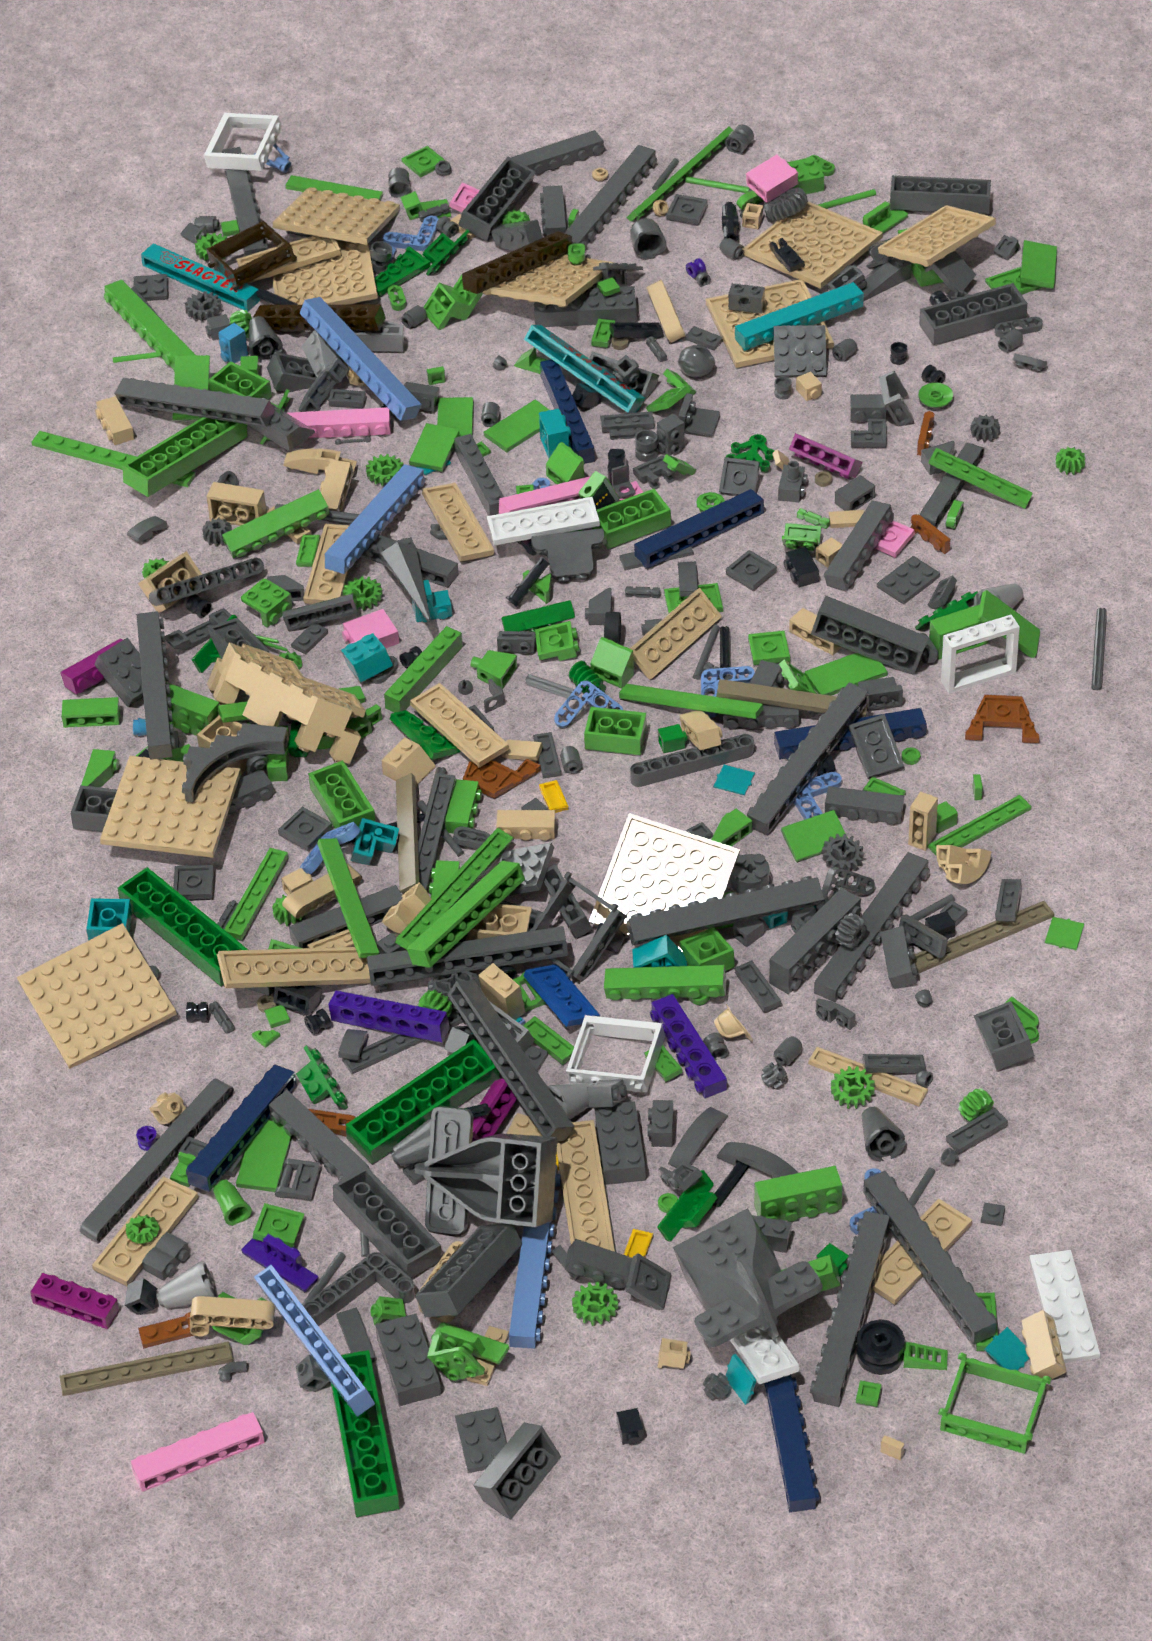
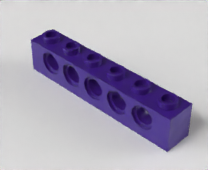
M337 990L328 1003L331 1021L441 1043L450 1029L447 1012Z
M671 994L651 1002L652 1011H650V1017L652 1021L662 1023L668 1046L671 1051L675 1050L679 1064L685 1066L686 1075L689 1079H693L697 1093H702L706 1099L726 1091L727 1078L675 996Z

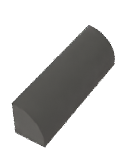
M352 593L283 611V619L287 630L290 631L357 614V598Z

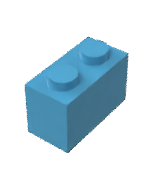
M233 323L218 332L221 349L220 356L224 362L231 361L237 363L241 360V356H248L245 330Z

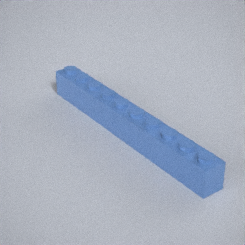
M321 297L306 299L300 311L304 319L400 421L416 418L422 404Z
M406 464L402 466L326 551L325 569L345 574L349 568H352L362 553L369 548L370 544L393 521V518L416 495L420 487H423L425 483V477H423L424 469Z
M557 1165L555 1171L554 1203L559 1201V1191H556V1186L561 1185V1174L557 1173ZM554 1203L552 1220H556L557 1207H554ZM552 1221L538 1227L524 1226L509 1331L510 1347L535 1349L536 1341L541 1339V1328H538V1324L543 1323V1311H540V1308L545 1306L546 1294L543 1293V1288L547 1289L548 1276H545V1271L550 1270V1259L547 1258V1255L552 1254V1241H549L550 1237H554L555 1225L552 1224Z
M270 1265L255 1275L254 1278L270 1302L274 1303L276 1310L355 1415L359 1416L373 1406L375 1403L367 1389L273 1266Z

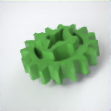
M207 233L206 237L201 236V239H197V243H195L196 255H199L200 259L204 257V261H207L209 257L206 249L227 239V236L222 237L221 233L219 235Z
M380 454L379 458L374 456L373 461H368L366 475L369 477L370 482L374 481L375 484L381 483V486H384L404 464L400 458L396 459L395 455L389 457V454H386L383 457Z
M363 576L359 580L355 577L353 582L348 581V585H344L343 596L355 594L358 608L362 607V610L366 606L372 608V604L378 605L377 601H381V596L383 595L381 584L377 583L376 579L371 581L370 577L364 579Z
M848 1066V1071L840 1069V1075L835 1073L834 1080H831V1094H833L835 1101L839 1100L840 1106L844 1103L847 1104V1108H850L851 1105L858 1108L859 1103L865 1106V1100L871 1101V1095L875 1094V1081L872 1080V1075H867L866 1069L859 1071V1066H856L855 1070H852L850 1066Z
M588 1282L587 1288L581 1285L580 1292H574L575 1297L572 1298L573 1313H576L577 1319L583 1317V1323L589 1320L591 1325H594L595 1321L602 1325L604 1319L609 1322L610 1315H616L618 1296L614 1294L613 1288L607 1289L606 1283L600 1286L599 1282H596L595 1286H592Z

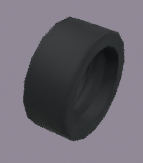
M606 612L604 638L620 644L621 612Z

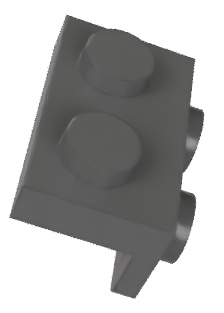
M499 631L497 637L498 652L534 653L535 632Z
M682 1162L673 1171L663 1167L658 1169L662 1174L660 1178L666 1185H671L673 1188H679L683 1191L694 1186L699 1181V1177L703 1175L697 1167L686 1162Z

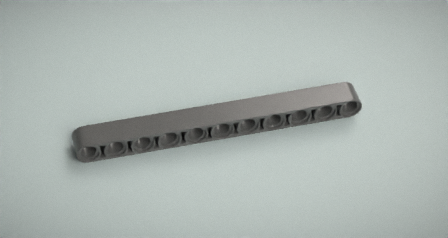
M213 1079L88 1215L80 1227V1233L100 1243V1239L103 1236L105 1237L114 1228L113 1225L119 1222L127 1213L126 1210L132 1208L140 1199L138 1197L144 1194L152 1186L151 1183L161 1176L165 1171L164 1168L170 1166L178 1157L176 1155L188 1136L195 1138L202 1130V1126L204 1124L207 1125L215 1116L214 1113L227 1103L226 1100L233 1096L234 1088L219 1079Z

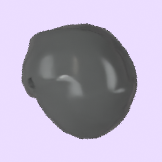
M692 345L680 352L678 365L686 375L693 378H702L711 372L715 366V359L706 347Z

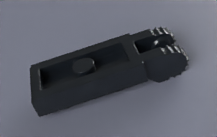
M780 238L778 241L781 247L779 249L774 241L769 243L774 256L789 272L805 267V262L787 245L784 238Z

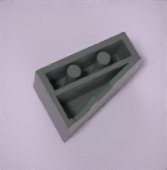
M538 220L503 224L491 230L495 245L510 251L543 238Z

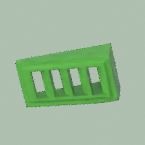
M905 1342L903 1368L947 1370L948 1350ZM919 1354H923L924 1359L919 1358ZM928 1355H932V1361L928 1360ZM937 1355L941 1356V1363L936 1362Z

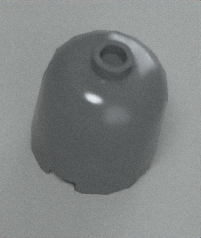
M644 218L632 225L630 239L634 251L641 259H655V256L664 252L666 239L659 225L654 220Z

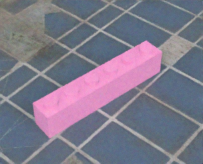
M388 407L288 413L315 431L308 438L391 434V417Z
M590 477L500 498L499 514L581 499L578 495L579 491Z
M253 1412L243 1414L234 1420L221 1423L206 1431H200L194 1436L180 1439L174 1444L160 1447L149 1454L138 1456L136 1459L131 1460L132 1471L141 1491L144 1492L263 1444V1431Z

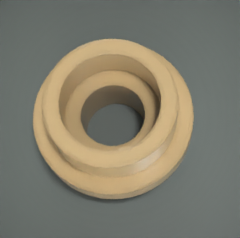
M597 168L593 170L592 177L596 181H604L608 177V171L604 168Z
M663 200L655 201L653 204L654 213L657 216L666 215L669 209L667 202Z

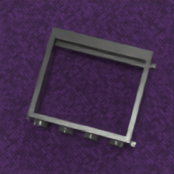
M568 871L565 873V880L560 883L558 891L550 898L548 906L538 916L536 924L529 931L547 929L575 886L612 910L573 969L557 958H550L551 961L567 971L566 976L571 979L574 976L584 981L627 915L617 909L619 907L617 904L611 905L571 878L572 873Z

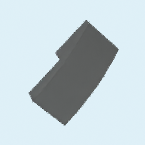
M153 516L133 526L127 532V535L137 542H144L146 539L152 538L153 532L166 529L167 522L157 516Z
M819 998L816 1000L815 1012L820 1019H825L829 1023L836 1019L840 1026H845L849 1030L855 1027V1013L832 1001Z
M347 1029L339 1048V1058L359 1060L361 1049L364 1048L367 1038V1031Z

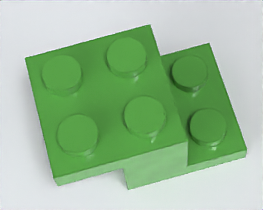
M461 274L454 287L438 283L423 308L427 312L426 316L437 329L442 330L451 317L467 320L483 293L475 294L464 290Z

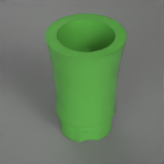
M228 1180L219 1181L214 1186L213 1193L221 1208L226 1224L233 1226L247 1220L252 1212L251 1207L231 1182H228Z

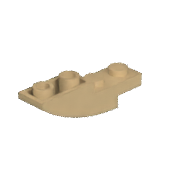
M312 448L288 452L283 466L318 474L319 469L325 470L326 466H329L330 459L350 462L354 471L357 461L340 457V451Z

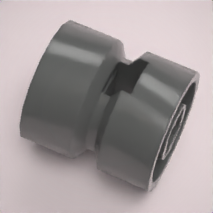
M740 124L728 136L725 145L730 152L741 154L753 141L754 133L747 125Z
M401 167L393 168L388 174L390 195L402 197L409 194L408 171Z
M377 241L371 245L370 257L373 272L380 273L387 270L392 255L390 244Z
M648 429L641 430L635 435V457L642 462H648L658 456L657 434L654 431Z

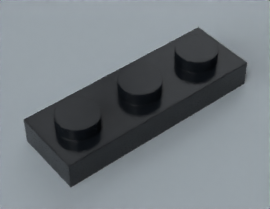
M659 322L610 323L609 326L612 336L616 338H650L651 336L655 338L663 336V330Z

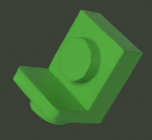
M180 1152L178 1154L179 1163L171 1174L170 1180L189 1187L186 1169L196 1157L192 1154Z
M379 1296L370 1310L374 1325L381 1323L382 1319L393 1320L406 1316L403 1299Z

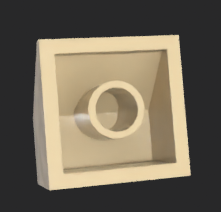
M405 737L382 759L383 775L396 781L412 773L415 776L416 786L436 767L419 744Z

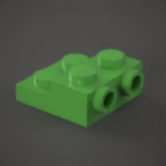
M571 621L535 629L539 660L558 656L559 661L577 657V652L580 651L578 640L575 641L578 638L576 627H572Z

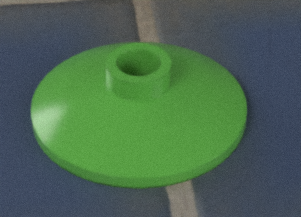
M929 383L921 387L918 397L923 404L929 407H943L952 401L953 391L945 384Z

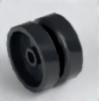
M881 1319L870 1321L862 1326L858 1332L856 1356L858 1363L864 1370L872 1374L885 1375L894 1372L900 1367L904 1358L905 1337L899 1326L891 1321Z

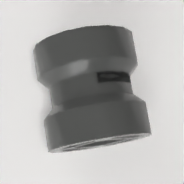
M443 216L437 221L436 230L451 238L458 233L459 226L448 217Z
M786 376L776 378L774 382L775 397L781 400L790 398L792 394L791 379Z
M711 1033L704 1038L703 1042L715 1060H717L715 1055H719L721 1059L728 1055V1048L723 1044L724 1039L720 1033Z

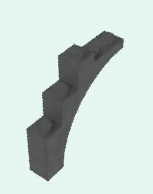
M243 723L241 730L237 731L236 737L216 735L214 742L210 744V748L189 746L187 754H184L183 764L186 765L187 780L182 784V793L185 794L186 802H194L203 784L217 771L231 763L257 755L285 754L289 742L287 728Z

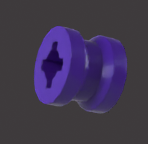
M697 258L693 263L689 262L686 264V271L694 279L699 273H706V266L702 259Z
M143 1126L136 1133L138 1146L144 1151H148L158 1140L156 1129L152 1126Z

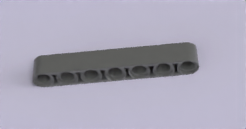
M967 442L957 458L977 466L980 462L979 459L983 458L984 447ZM946 473L923 507L920 516L934 527L939 524L944 517L943 514L947 513L950 508V503L958 496V491H961L966 484L964 483L965 481Z
M252 558L151 591L149 601L154 606H160L261 573L264 569V563L260 558ZM221 573L224 576V580H222L220 577ZM190 583L193 586V590H191L189 587ZM174 588L177 590V595L174 593ZM158 593L161 594L162 600L158 598Z
M742 734L721 740V745L704 750L693 747L635 763L630 767L631 784L635 787H643L749 758L754 754V738L749 734Z

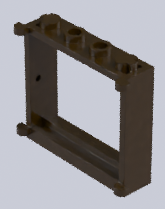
M265 221L206 249L210 261L207 264L208 267L217 268L234 284L231 286L234 291H237L240 286L290 261L295 262L297 260V256L293 253L292 245ZM263 238L270 240L278 247L234 270L222 260V258Z

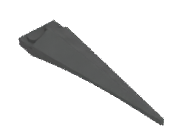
M403 538L378 544L377 551L381 561L399 580L427 622L430 623V614L416 545H414L412 538Z

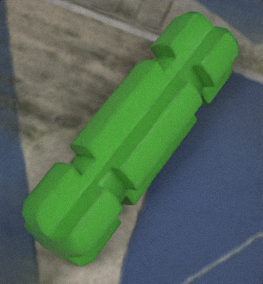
M802 508L797 511V518L801 520L805 519L806 522L817 526L820 525L825 529L830 525V519L826 517L822 518L821 515L810 511L807 512V510Z

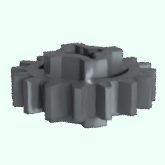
M204 291V293L198 292V295L191 294L192 298L188 297L187 302H185L186 314L189 317H193L194 320L200 318V321L203 318L207 320L209 317H215V314L219 315V311L222 310L221 299L218 298V295L213 296V292L207 294V291Z
M836 834L835 839L830 836L829 840L825 841L822 847V860L826 861V866L832 865V867H839L850 871V868L856 870L857 865H861L864 857L863 846H859L860 841L854 842V836L847 838L846 834L843 837Z

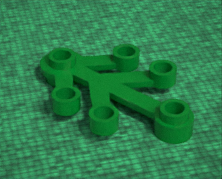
M755 434L747 442L741 444L733 442L731 444L732 453L727 454L726 457L760 462V470L767 472L770 470V462L767 460L774 459L773 452L775 450L769 449L766 446L767 439L765 436ZM750 447H751L750 450H748V451H746V452H743V453H740L741 450H744V449H747V448H750ZM758 449H760L765 454L766 460H763V458L759 455V453L757 452Z

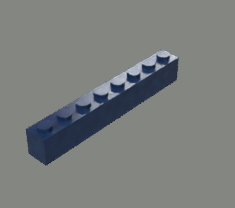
M552 359L540 362V376L554 409L559 408L561 415H565L566 426L570 427L571 436H569L571 449L583 458L584 464L595 462L593 443L559 364Z
M749 489L635 543V557L648 569L690 546L694 547L763 514L764 499L755 491Z
M921 708L885 713L895 741L926 736L927 723ZM883 714L856 718L853 724ZM816 725L774 732V745L779 760L788 759L792 753H795L799 743L806 739L809 730ZM849 729L832 751L847 750L848 748L855 747Z
M274 1064L265 1073L262 1080L243 1099L241 1105L232 1112L231 1117L226 1123H223L215 1136L211 1137L205 1148L200 1150L195 1160L187 1166L186 1174L189 1185L208 1192L211 1191L271 1118L269 1104L286 1090L292 1093L297 1087L295 1071Z
M790 1374L764 1383L789 1513L813 1510L816 1508V1501H819L818 1488L813 1487L815 1472L814 1469L809 1467V1464L812 1463L810 1450L806 1451L805 1446L808 1445L807 1432L802 1431L804 1417L803 1413L799 1414L798 1408H801L799 1395L795 1396L794 1391L797 1390L796 1378Z

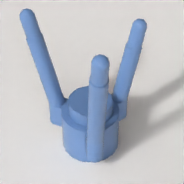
M275 143L274 148L283 157H278L275 162L267 159L265 164L286 173L291 167L290 157Z

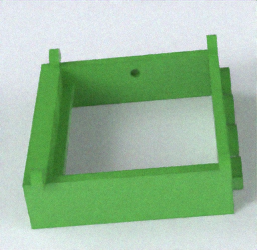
M959 1353L957 1359H960L961 1363L945 1409L940 1408L938 1415H942L940 1430L1025 1454L1029 1441H1032V1432L1046 1392V1386L1051 1384V1378L1049 1376L1040 1378L1036 1375L1024 1374L1018 1370L1006 1369L996 1364L978 1361L974 1358L970 1359L967 1358L965 1353ZM965 1373L1038 1392L1024 1434L951 1414Z

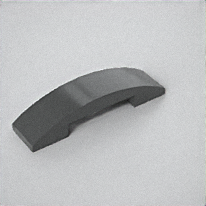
M339 358L331 362L313 382L300 404V412L320 411L321 408L319 406L336 383L341 382L347 374L349 368Z
M222 608L210 614L209 621L184 633L178 629L166 635L165 641L174 649L196 647L211 638L207 630L208 627L226 622L231 614L225 608Z
M712 1107L701 1113L681 1138L668 1165L675 1168L682 1162L692 1165L696 1160L697 1153L715 1129L718 1130L722 1126L728 1115Z
M727 1142L717 1154V1158L733 1165H736L738 1161L771 1174L772 1178L799 1173L777 1155L746 1143Z

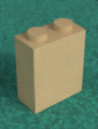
M494 963L478 975L481 990L491 1003L514 1020L525 1013L520 986Z

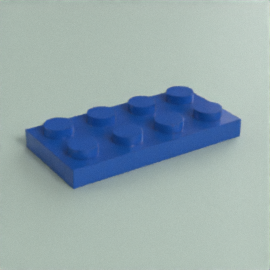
M557 964L525 970L523 975L566 1027L582 1024L585 1015L600 1017L598 1011Z

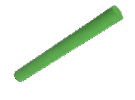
M689 176L685 180L686 183L747 193L750 189L745 186Z
M872 189L817 205L827 209L875 196L876 191Z
M153 352L112 358L113 363L161 356Z

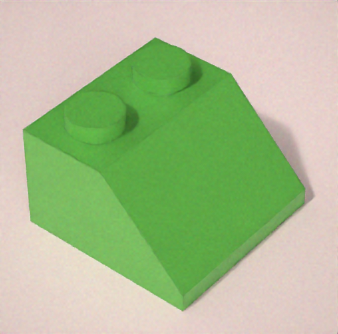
M715 928L705 930L680 941V946L688 966L724 965L725 971L735 967L734 949Z

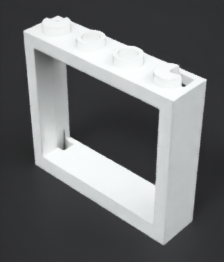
M224 113L204 154L207 168L262 171L269 155L272 153L274 144L277 142L279 133L282 132V123H280L279 116ZM233 128L267 130L255 155L221 153Z
M1012 615L943 635L941 683L948 694L1016 673L1020 626ZM1006 635L1005 658L955 673L956 650Z
M585 1015L566 1070L569 1083H596L599 1080L623 1079V1083L628 1091L647 1093L665 1039L662 1023ZM592 1035L652 1041L641 1076L580 1070Z

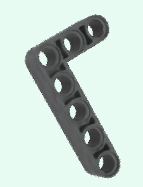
M373 1252L309 1300L303 1307L316 1324L320 1326L376 1282L394 1298L403 1299L404 1304L410 1303L415 1298L414 1282L384 1254Z

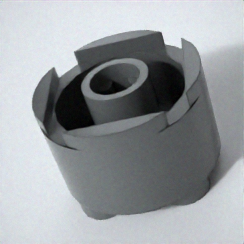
M745 854L738 856L731 875V887L734 891L743 894L745 890L755 888L757 891L769 885L770 867L764 855Z

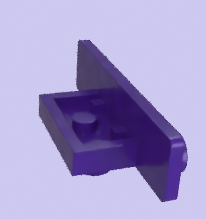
M267 1234L263 1241L251 1239L241 1249L244 1255L263 1267L267 1268L272 1265L281 1278L304 1292H307L318 1280L316 1274L302 1266L301 1253L296 1248H291L284 1244L278 1237L275 1238Z

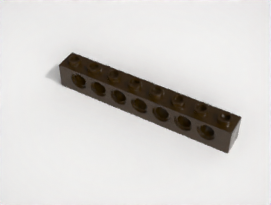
M557 231L462 273L463 289L479 294L568 254L569 245L573 244L572 236Z
M381 304L328 305L352 331H379L386 319ZM259 305L253 318L257 316L263 317L274 331L315 330L300 314L303 305Z

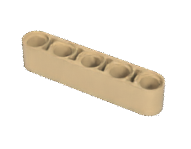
M659 280L647 286L646 288L669 342L672 343L686 336L663 281Z
M347 864L354 885H358L362 880V875L350 864ZM329 874L289 894L284 899L282 906L298 919L337 898Z

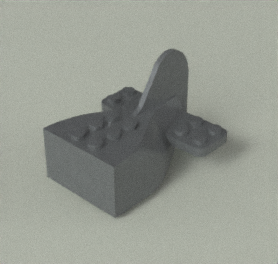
M439 1106L433 1109L431 1114L428 1161L415 1165V1173L423 1175L427 1179L425 1226L429 1231L447 1234L463 1233L467 1228L468 1211L480 1219L495 1223L538 1227L552 1221L558 1137L497 1134L472 1142L474 1117L469 1109Z
M748 1208L673 1247L688 1285L706 1310L696 1316L694 1323L709 1347H717L752 1328L766 1330L773 1340L779 1337L776 1324L779 1322V1315L818 1294L823 1289L820 1278L806 1261L798 1262L781 1271L770 1243Z

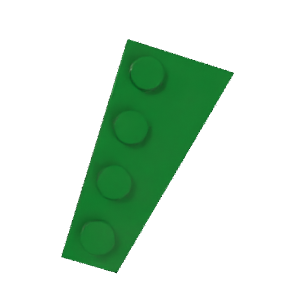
M408 246L404 254L397 256V260L387 266L386 271L380 272L374 278L377 295L382 296L387 293V289L390 286H399L431 266V262Z
M407 710L391 713L389 720L408 738L419 744L431 759H438L461 752L445 736L439 735L437 729L432 726L423 725V720Z

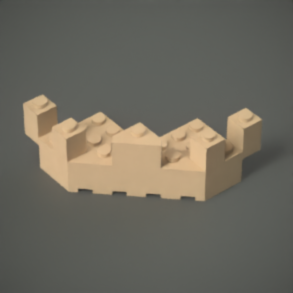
M229 642L223 658H217L207 682V686L210 692L213 693L215 700L220 705L235 703L240 689L245 691V694L250 696L242 714L243 716L256 722L257 725L277 727L282 714L285 713L288 718L302 723L295 738V742L300 750L316 752L324 733L329 737L335 738L329 751L333 761L340 762L343 760L345 763L350 764L361 736L358 731L347 728L346 725L350 716L357 718V716L364 717L366 712L354 694L304 677L294 661L243 644L241 647Z

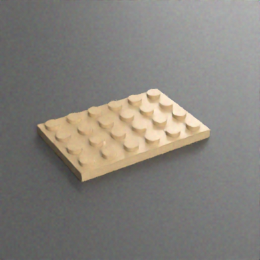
M945 205L879 246L878 251L880 254L888 257H895L899 260H906L928 267L939 259H943L950 252H954L958 247L967 244L971 239L978 237L982 232L989 230L990 227L996 224V218Z

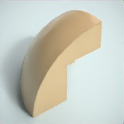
M937 845L936 856L938 865L944 869L945 877L948 880L959 884H969L979 879L985 872L990 861L991 851L965 849L953 845Z
M420 882L402 895V900L390 908L382 921L385 926L400 934L431 901L429 894Z

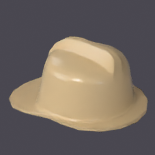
M726 1004L727 1009L714 1020L718 1032L726 1038H733L744 1034L749 1041L753 1042L748 1031L732 1014Z

